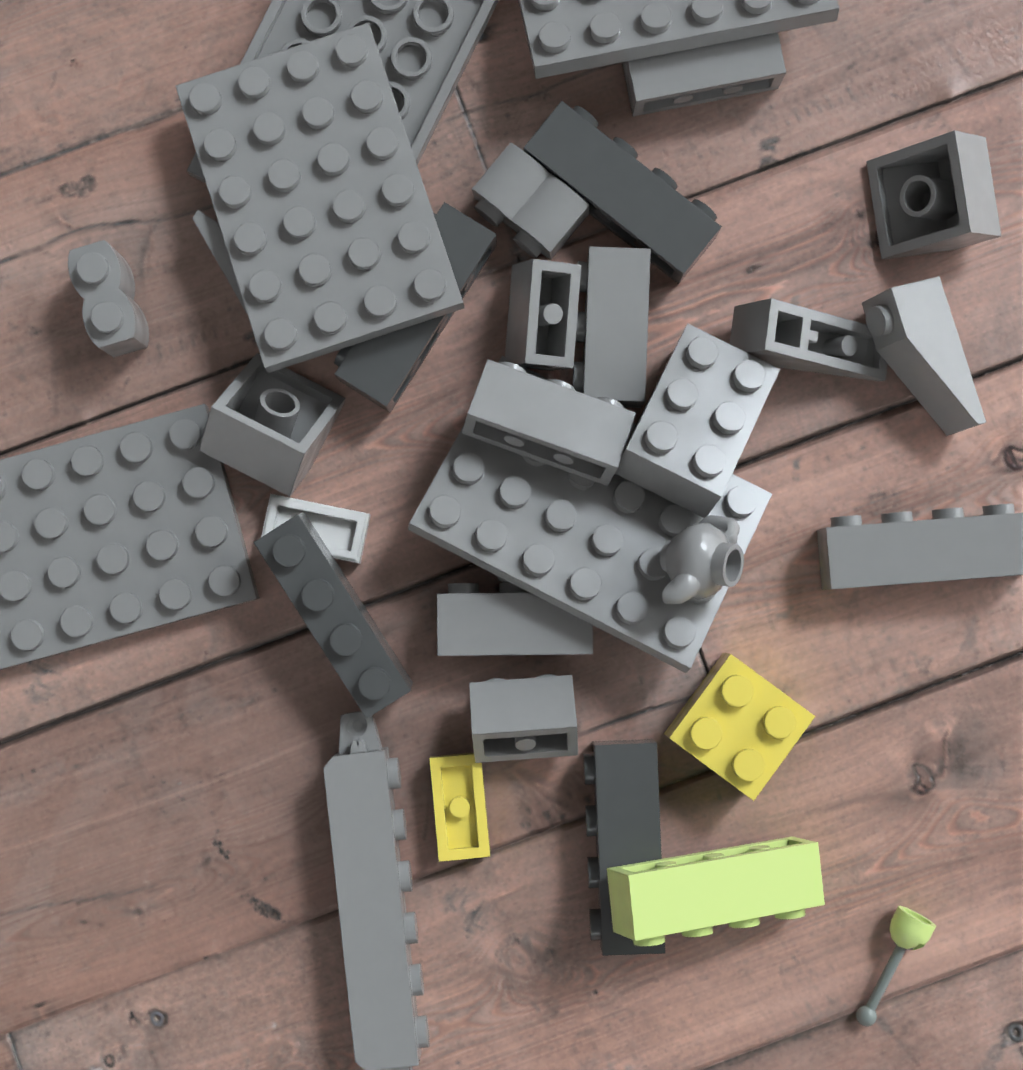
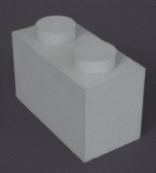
M530 259L512 265L505 350L506 362H511L528 369L548 371L573 368L581 265L540 259Z
M544 674L536 678L510 680L492 678L483 682L469 683L475 763L578 755L577 718L572 675L556 676Z

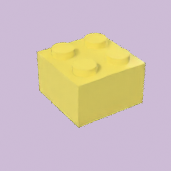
M722 653L667 728L664 735L754 801L816 716L735 656L729 653Z

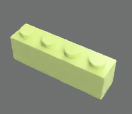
M792 836L607 868L613 932L633 940V944L636 946L660 945L665 943V935L680 932L685 937L707 936L713 933V926L727 923L732 928L754 927L760 924L759 917L774 915L777 919L801 918L806 915V908L825 905L818 842Z

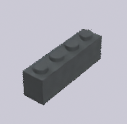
M561 101L523 147V151L536 160L551 175L577 193L589 205V214L632 248L651 249L650 262L679 284L716 239L722 227L715 221L717 219L716 214L700 200L694 199L690 202L676 191L678 186L667 173L658 168H654L651 171L636 159L638 157L637 152L626 141L619 137H614L611 140L597 128L599 126L597 120L587 110L580 106H575L572 109Z
M444 202L437 214L434 212L433 214L463 300L495 250L497 238L494 232ZM454 312L340 349L334 361V364L339 367L335 372V376L346 386L391 413Z
M305 512L297 514L253 542L366 719L411 691L412 679Z
M653 739L592 741L593 753L583 754L584 784H594L595 805H585L586 836H596L597 857H587L588 888H598L599 909H589L590 940H600L603 956L665 954V943L655 946H636L633 944V940L613 932L607 868L662 859L657 742Z

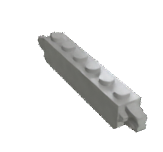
M362 711L350 712L340 715L339 752L332 756L323 770L355 1063L364 1070H413V1066H419L422 1053L421 1048L430 1047L427 1015L418 1016L416 996L424 995V982L421 963L412 964L410 944L418 943L416 913L406 912L404 892H411L413 890L411 865L409 860L401 861L399 841L407 840L406 818L404 809L395 810L393 789L401 788L400 764L398 757H389L388 746L382 747L374 715L366 719Z

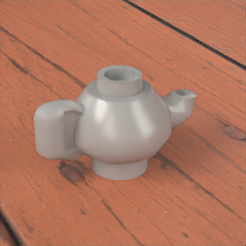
M715 515L705 516L699 524L689 525L672 540H668L663 545L660 554V564L672 580L663 590L662 598L665 604H682L690 598L704 599L715 595L723 586L733 587L738 583L743 571L744 555L742 548L736 544L740 525L734 518Z

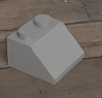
M954 130L866 161L881 259L957 250L1001 237L986 137Z
M257 353L211 406L199 451L290 497L314 464L346 398L287 368L268 373L264 368L260 354Z

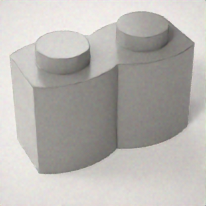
M511 142L472 188L474 199L478 201L474 207L475 210L493 226L498 227L503 222L517 233L513 238L515 243L533 258H537L541 253L551 260L589 215V205L577 193L551 175L530 155Z
M105 240L70 250L68 255L69 276L76 291L84 298L82 317L86 332L92 342L113 358L147 348L149 344V327L142 309L133 301L135 296V280L128 262Z

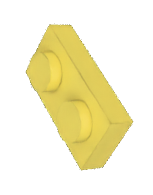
M474 753L430 757L439 862L490 857L482 763H475Z

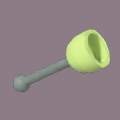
M898 906L891 919L889 930L896 947L867 1004L858 1008L856 1012V1019L862 1026H872L876 1022L877 1014L875 1010L905 951L924 947L936 928L932 921L909 908Z

